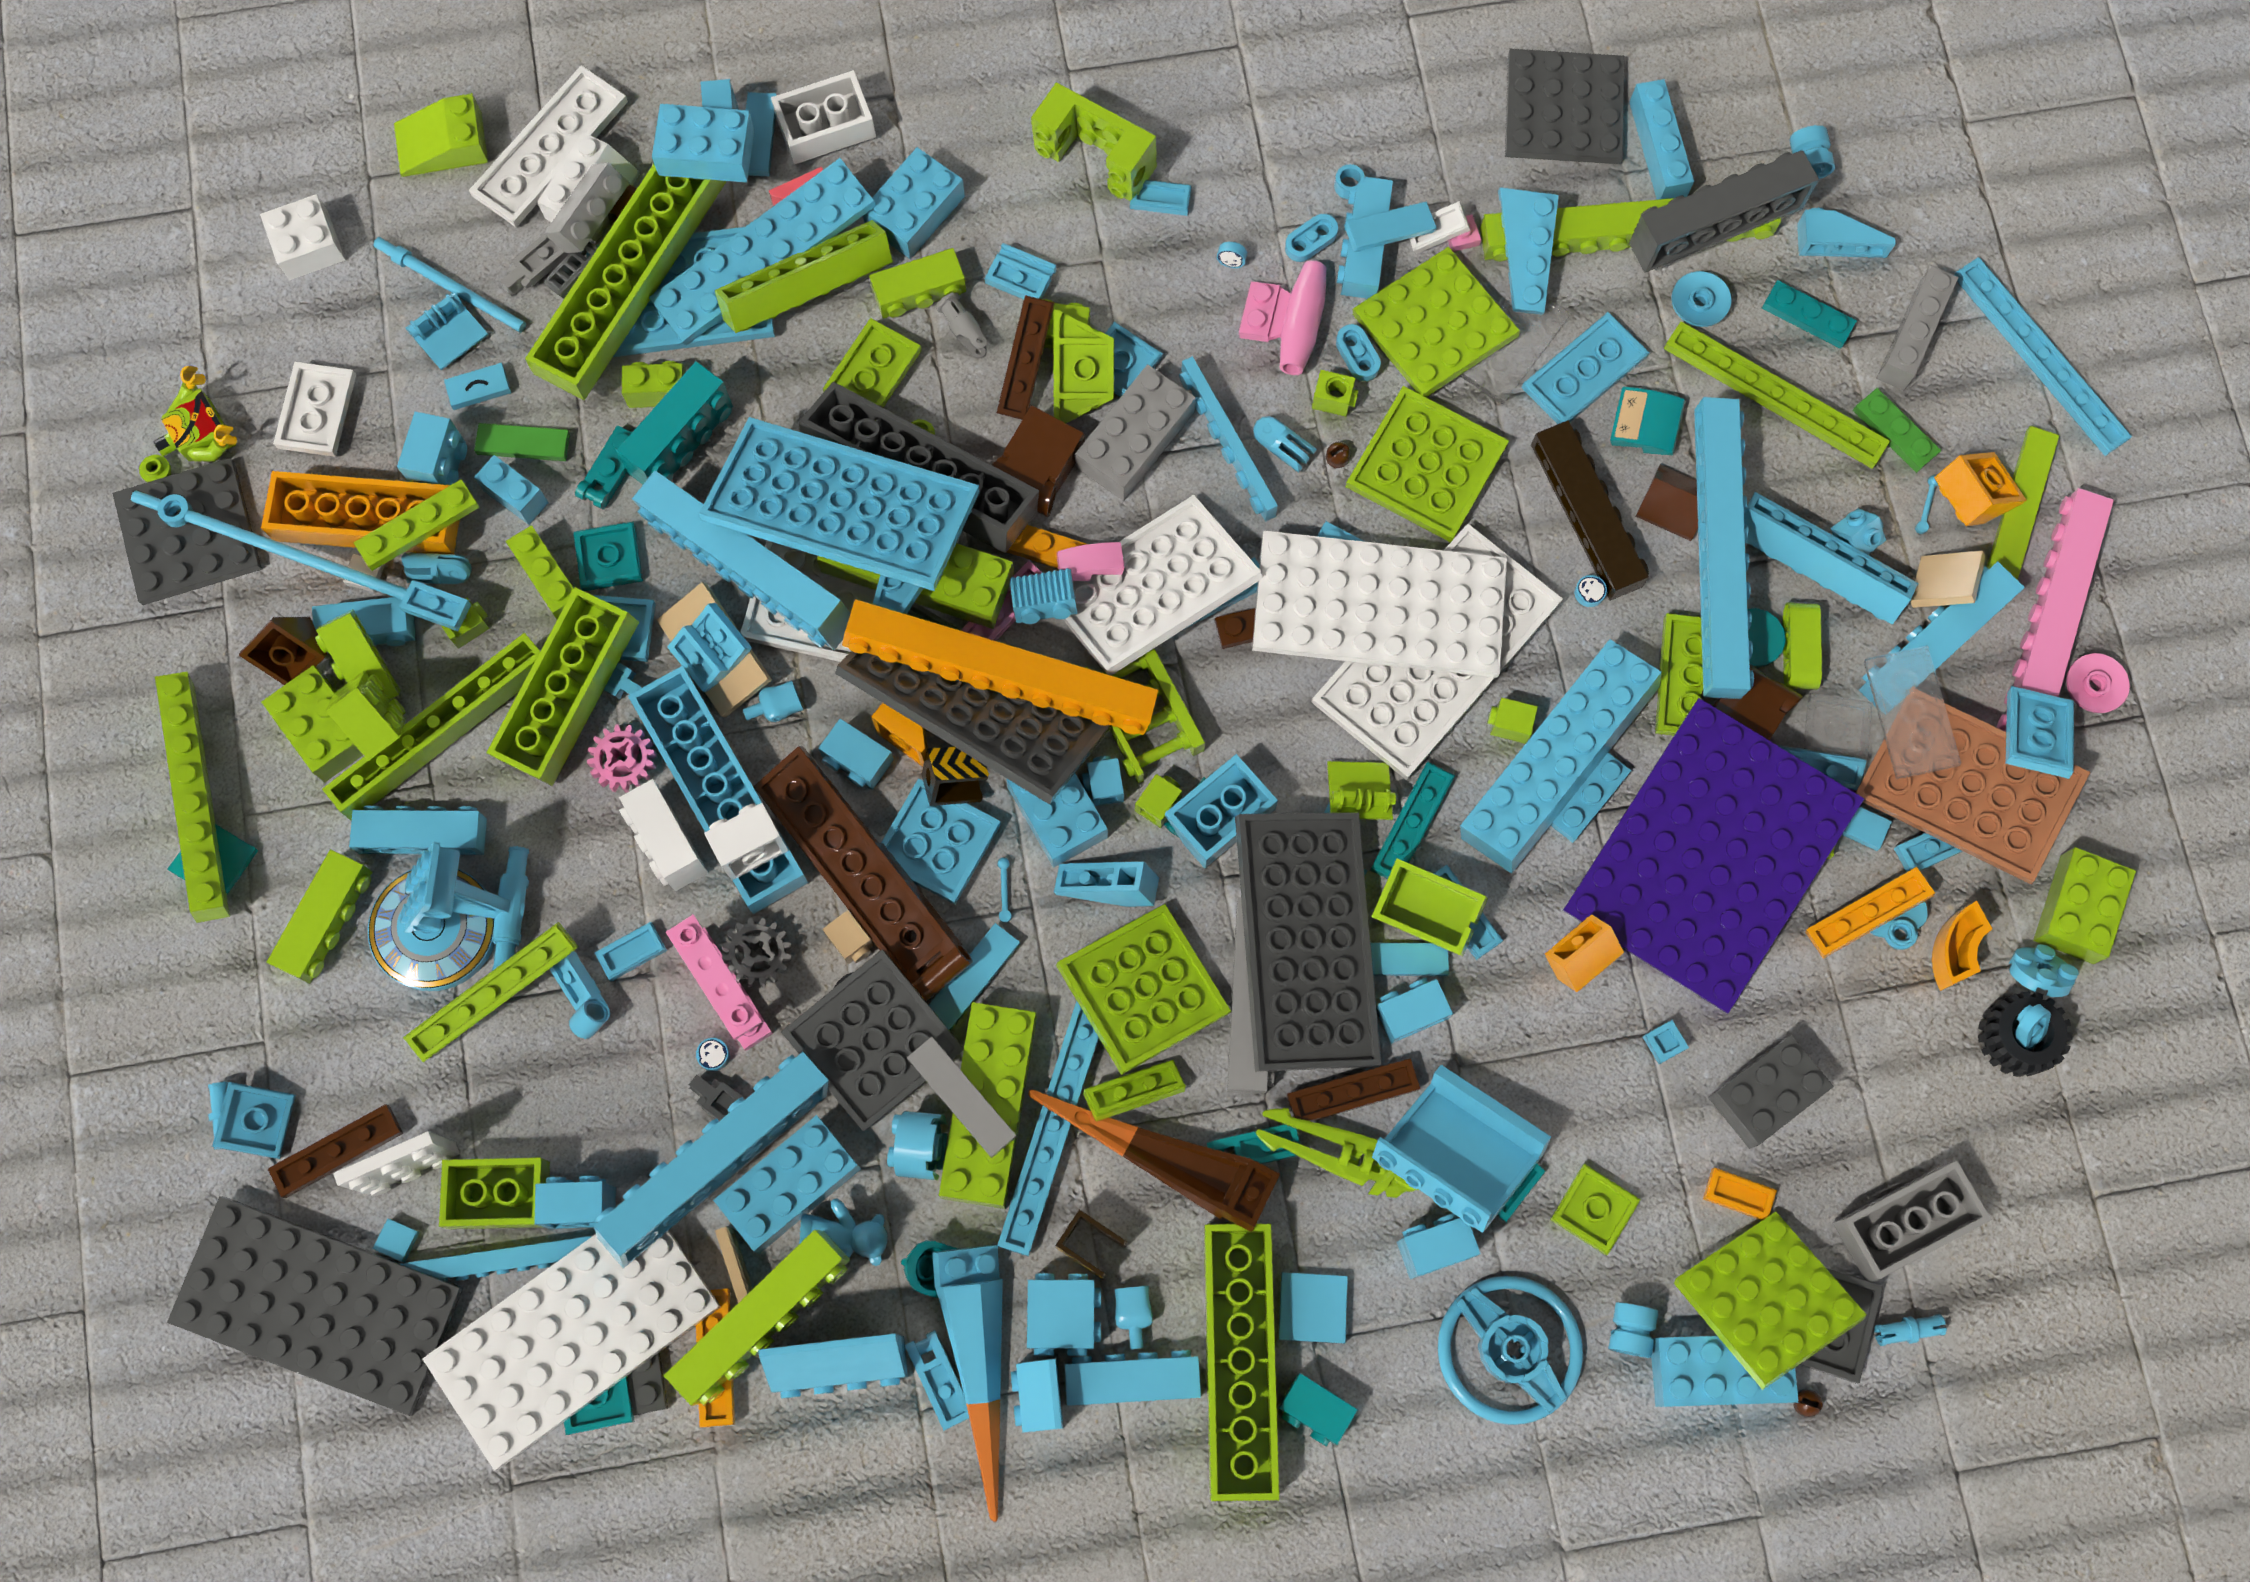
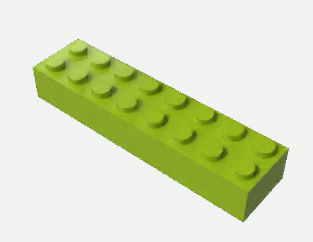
M1237 1224L1204 1225L1210 1501L1279 1500L1271 1224H1256L1252 1232Z

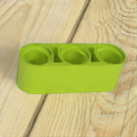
M1787 602L1784 606L1782 620L1786 638L1783 650L1784 685L1792 689L1818 690L1822 680L1820 605Z

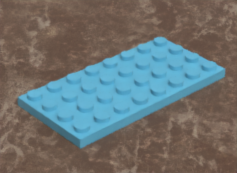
M749 417L699 515L702 521L935 591L978 497L979 485Z

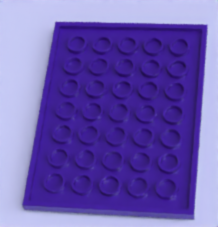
M1698 698L1562 911L1580 922H1583L1591 914L1612 927L1623 949L1728 1014L1862 804L1864 798Z

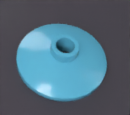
M1696 271L1688 273L1678 280L1673 288L1671 300L1676 314L1683 321L1693 326L1708 327L1719 323L1727 315L1731 306V293L1726 283L1718 276L1709 272ZM1694 301L1702 302L1703 306H1698Z

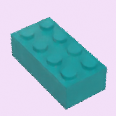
M695 361L616 450L628 474L642 485L654 471L672 481L673 474L681 466L683 467L689 463L693 452L700 444H704L709 440L712 430L718 423L724 422L730 416L733 405L724 382Z

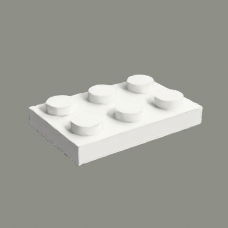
M294 362L273 442L274 446L277 449L336 457L356 373L351 369Z

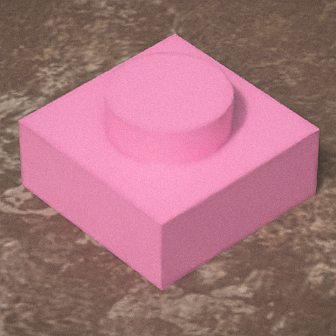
M1473 215L1466 216L1470 231L1448 240L1450 249L1453 252L1480 245L1481 237Z

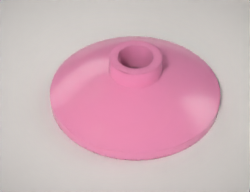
M2099 653L2087 654L2078 658L2070 666L2066 677V685L2071 698L2081 708L2093 713H2108L2117 709L2125 702L2130 689L2129 678L2123 666L2112 657ZM2090 682L2096 684L2097 691L2091 688Z

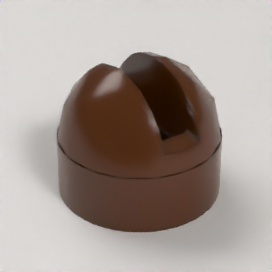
M1333 442L1328 447L1326 461L1330 466L1342 468L1349 462L1350 450L1345 443ZM1340 449L1343 450V451L1337 453V454L1334 455V456L1331 455L1332 453H1334V452H1336V451H1338V450H1340Z
M1810 1389L1800 1390L1798 1392L1799 1403H1793L1797 1413L1805 1417L1816 1416L1822 1409L1820 1395ZM1802 1398L1815 1401L1816 1408L1802 1404Z

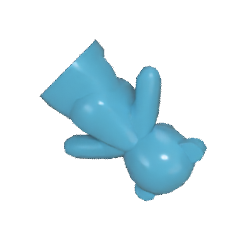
M838 1198L831 1201V1209L839 1219V1222L810 1214L802 1215L799 1244L814 1229L822 1230L849 1258L854 1251L862 1257H867L872 1265H880L882 1261L881 1255L888 1241L883 1215L876 1214L871 1221H865L856 1225L852 1215Z

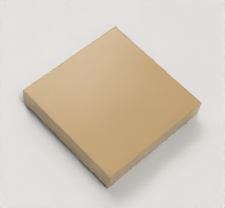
M1972 551L1921 556L1915 582L1918 585L1910 600L1912 607L1975 603L1986 559L1984 552Z

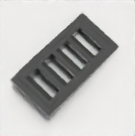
M589 241L582 252L569 253L550 273L544 284L558 296L565 298L598 247ZM587 252L591 254L588 258L585 257Z

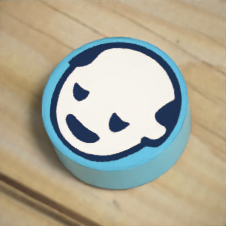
M1236 242L1222 243L1217 252V260L1222 265L1230 268L1244 266L1247 258V250Z
M1584 576L1575 587V598L1585 607L1598 606L1606 596L1607 587L1605 582L1598 576Z
M717 1038L705 1039L696 1050L698 1063L708 1071L721 1070L727 1065L730 1058L729 1048L722 1040Z

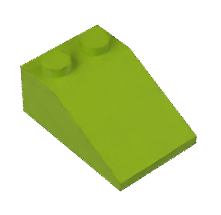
M472 93L442 98L394 123L399 169L402 177L488 163L482 112Z

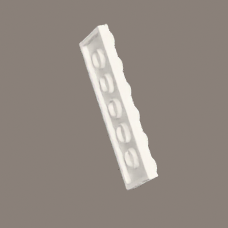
M581 65L469 189L471 196L517 227L538 204L537 201L581 133L585 132L596 138L628 103L626 96Z

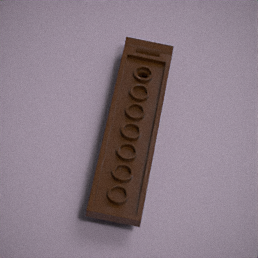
M798 746L753 786L878 949H883L926 1002L973 963L971 956L962 947V943L886 846L875 839L803 746ZM913 931L917 935L916 940L914 942L911 939V933Z

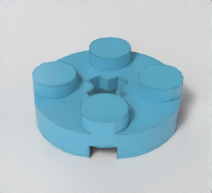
M2043 944L2037 945L2036 948L2023 947L2016 949L2009 964H2012L2009 969L2010 974L2016 981L2036 992L2038 987L2048 990L2046 996L2064 997L2068 995L2075 984L2079 971L2074 966L2067 964L2057 957L2054 949Z

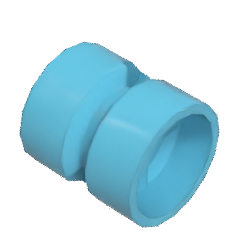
M1819 125L1808 126L1794 132L1790 136L1789 141L1792 154L1803 150L1819 179L1830 175L1835 170L1833 153L1828 151L1831 143L1826 127Z
M1616 1302L1613 1322L1617 1325V1329L1611 1331L1608 1349L1632 1356L1651 1358L1654 1339L1649 1333L1656 1330L1658 1311L1639 1305Z

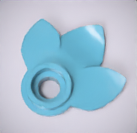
M1926 902L1919 904L1870 933L1874 936L1885 938L1888 945L1894 949L1905 950L1910 948L1917 940V930L1927 920ZM1903 930L1906 933V938L1903 940L1897 939L1895 931Z

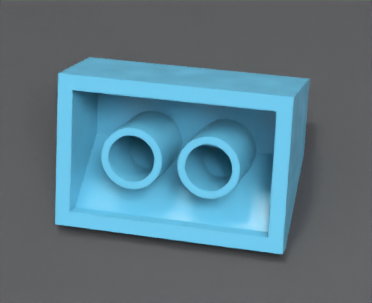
M1235 754L1165 813V816L1184 846L1206 868L1237 842L1235 816L1238 814H1271L1276 810L1278 800L1241 758Z

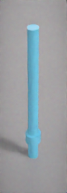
M381 237L376 238L373 246L390 256L391 261L401 267H409L519 333L523 332L526 328V322L413 257L411 251L402 246L396 247Z

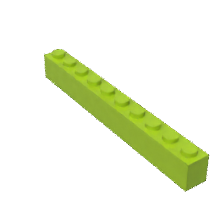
M1674 198L1557 208L1552 255L1558 257L1574 252L1591 254L1597 250L1609 249L1617 252L1631 248L1629 242L1641 214L1650 207L1657 206V208L1665 206ZM1502 213L1484 214L1480 232L1485 260H1508L1505 252L1506 241L1504 228H1502ZM1781 218L1726 241L1734 242L1750 237L1765 239L1773 236L1781 223Z

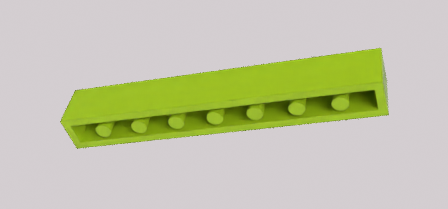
M524 632L403 726L400 738L369 761L365 756L322 788V790L336 808L352 821V810H364V806H373L517 694L536 661L540 650Z
M188 671L155 676L190 914L197 923L230 917L195 686Z

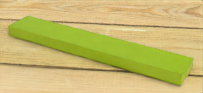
M2031 425L2026 430L2012 479L2027 501L2002 514L1987 568L1990 569L1996 562H1999L2018 580L2059 439L2058 434Z
M557 922L406 1034L403 1039L420 1060L425 1062L579 946L560 922Z

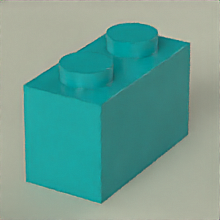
M1301 1373L1297 1374L1278 1406V1409L1284 1412L1281 1416L1283 1420L1297 1429L1300 1424L1312 1430L1310 1437L1326 1447L1329 1442L1338 1445L1358 1410Z

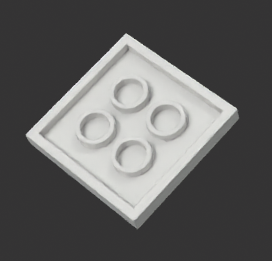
M427 1131L333 1173L337 1186L351 1189V1191H358L362 1194H371L374 1197L388 1192L391 1189L390 1185L402 1180V1183H406L419 1178L421 1171L427 1168H442V1160H452V1157L460 1153L456 1142Z

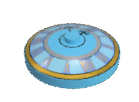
M411 869L390 882L374 903L368 923V940L371 952L380 968L389 977L406 987L420 991H440L455 987L475 975L491 955L495 946L492 940L495 919L452 912L450 918L442 919L439 932L415 930L412 933L404 932L405 923H400L403 904L407 903V899L410 896V892H405V884L408 873L412 871ZM458 869L457 880L487 891L474 877Z

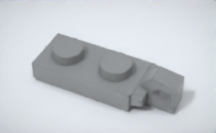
M543 234L511 261L512 265L508 269L509 274L501 279L500 283L503 289L512 297L521 291L523 287L528 289L535 285L559 265L569 253H565Z

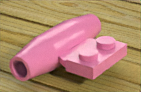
M1307 261L1304 263L1291 293L1281 288L1280 285L1253 281L1250 284L1239 329V338L1269 342V340L1281 337L1280 370L1289 375H1300L1303 373L1316 343L1325 305L1327 273L1326 266L1318 261Z

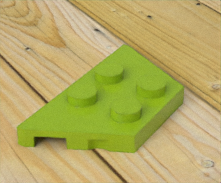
M1054 310V417L1064 423H1068L1114 400V338L1060 310Z

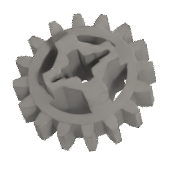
M748 918L747 927L737 923V933H727V938L731 943H723L722 950L729 954L722 956V959L727 964L731 963L728 969L732 974L738 973L736 977L737 983L742 982L745 978L748 979V987L752 988L754 982L759 981L763 988L766 986V979L768 978L774 983L778 981L777 971L786 973L787 968L782 963L791 962V955L784 953L791 949V942H782L786 938V932L776 933L777 923L774 922L767 927L765 926V918H761L759 925H754L752 918ZM760 933V935L756 937H747V935ZM772 941L777 945L778 957L770 951ZM759 947L762 948L763 956L751 957L750 949L756 951ZM736 948L744 955L741 965H739L735 957ZM765 967L767 969L762 972H753L754 969Z

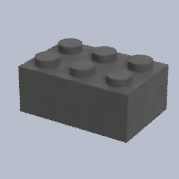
M1790 1035L1778 1042L1708 1098L1746 1146L1751 1149L1767 1140L1834 1086L1796 1039Z

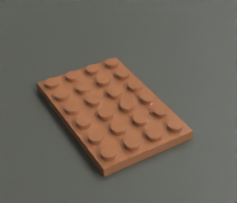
M1911 688L1860 783L1856 794L1864 798L1863 803L2032 884L2090 772L2074 765V772L2068 779L2005 764V731Z

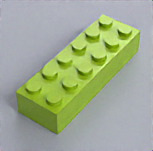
M956 543L935 591L924 588L915 603L994 629L1010 587V578L1014 576L1013 562ZM820 556L817 557L821 573L873 590L877 589L880 578L879 574Z
M575 587L486 753L553 786L639 621L627 611Z
M972 1002L960 1070L1016 1136H1018L1037 1021L1036 1012ZM953 1113L938 1196L944 1200L1005 1209L1017 1137L991 1158Z
M814 1229L663 1376L690 1406L701 1403L705 1405L708 1402L712 1403L725 1390L722 1384L727 1379L730 1381L732 1378H738L750 1366L747 1360L752 1355L756 1356L759 1354L758 1350L768 1349L774 1343L772 1336L777 1331H786L798 1320L799 1316L796 1312L800 1308L811 1307L824 1294L821 1288L827 1282H837L848 1271L845 1265L850 1261V1258L824 1231Z

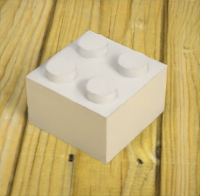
M317 194L260 214L276 262L289 280L345 261L329 213Z
M753 803L743 807L738 812L739 815L730 820L721 819L714 822L709 827L710 830L704 833L717 860L731 881L789 851L763 803L758 805Z

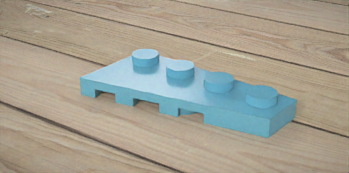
M1500 187L1498 196L1499 201H1501V220L1505 233L1506 257H1508V276L1513 311L1543 315L1545 312L1559 195Z

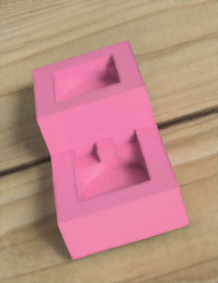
M1121 542L1076 546L1058 551L1056 554L1058 571L1061 569L1066 570L1067 568L1071 569L1073 581H1090L1092 575H1122L1124 571Z

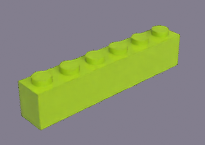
M871 220L832 237L805 252L794 254L714 290L723 320L735 333L746 331L753 325L775 318L786 310L799 307L808 300L819 295L828 294L839 286L852 283L861 276L882 269L883 266L893 262L887 235L879 225Z

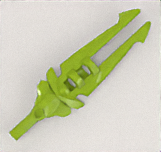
M1288 1108L1269 1109L1262 1112V1115L1266 1118L1343 1146L1340 1157L1336 1158L1261 1129L1256 1130L1255 1133L1259 1139L1273 1152L1276 1149L1284 1148L1360 1186H1363L1368 1180L1375 1181L1368 1192L1369 1195L1378 1196L1385 1192L1386 1197L1397 1198L1404 1192L1419 1190L1410 1187L1404 1179L1391 1170L1384 1169L1372 1158L1377 1139L1311 1121L1296 1119L1291 1116ZM1364 1154V1160L1362 1164L1358 1166L1359 1159L1361 1155Z

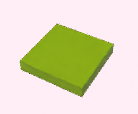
M1583 1164L1549 1220L1606 1256L1611 1251L1641 1199L1591 1167Z

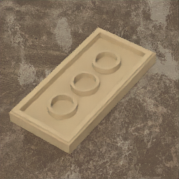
M701 582L656 619L670 641L674 639L683 626L692 625L707 604L716 603L733 623L710 587L704 582ZM751 649L726 677L705 693L721 717H727L772 681V679Z

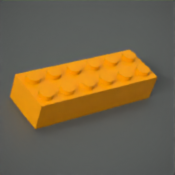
M272 471L261 529L272 540L278 542L356 548L353 542L450 485ZM460 519L405 552L454 554Z

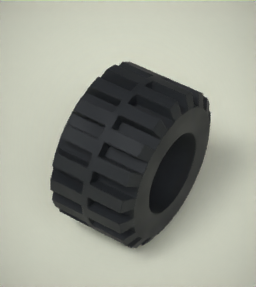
M2030 991L2019 994L2015 993L1991 1005V1009L1986 1010L1982 1016L1986 1020L1979 1022L1978 1029L1983 1030V1034L1978 1035V1041L1985 1044V1048L1981 1049L1984 1056L1989 1054L1992 1057L1989 1063L1992 1066L2001 1065V1072L2005 1074L2013 1072V1076L2016 1077L2032 1076L2061 1063L2065 1059L2062 1055L2069 1053L2071 1046L2067 1045L2066 1042L2072 1040L2073 1033L2067 1032V1028L2071 1026L2070 1020H2064L2062 1017L2066 1013L2062 1007L2057 1009L2054 1007L2055 1000L2052 998L2043 1000L2044 994L2036 992L2031 995ZM2040 1004L2051 1013V1018L2046 1035L2032 1052L2025 1050L2015 1041L2012 1025L2014 1019L2018 1017L2028 1005L2034 1007Z

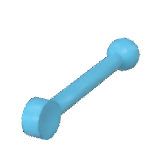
M1936 475L1930 476L1928 479L1929 490L1921 521L1915 526V530L1919 534H1924L1929 529L1927 519L1935 487L1939 485L1934 478Z
M1003 857L997 862L998 867L1001 869L1002 911L999 913V919L1003 923H1008L1012 918L1010 911H1008L1007 868L1010 862L1007 858Z

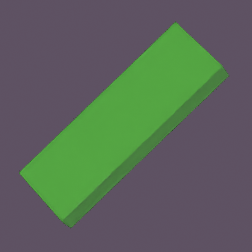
M479 423L474 451L477 455L485 456L495 455L498 457L566 462L570 433L566 429Z

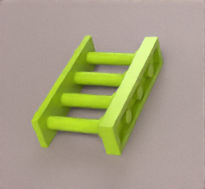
M1154 648L1111 675L1122 678L1138 669L1142 671L1146 669L1151 680L1145 686L1158 689L1157 697L1161 696L1166 705L1162 707V711L1152 715L1151 723L1146 732L1168 721L1170 724L1175 722L1180 731L1177 733L1176 738L1135 757L1127 741L1141 734H1128L1123 730L1121 731L1118 727L1111 726L1110 732L1125 758L1121 761L1124 770L1129 778L1134 776L1138 784L1144 781L1143 767L1182 748L1184 750L1189 749L1193 756L1204 752L1205 742Z

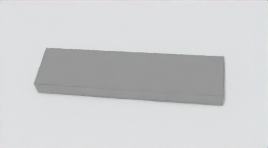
M930 1037L907 1057L909 1062L991 1158L1017 1137L933 1037Z

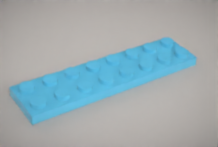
M839 158L658 290L649 299L686 346L723 319L714 290L794 254L805 252L835 237L876 206L875 201L841 158Z

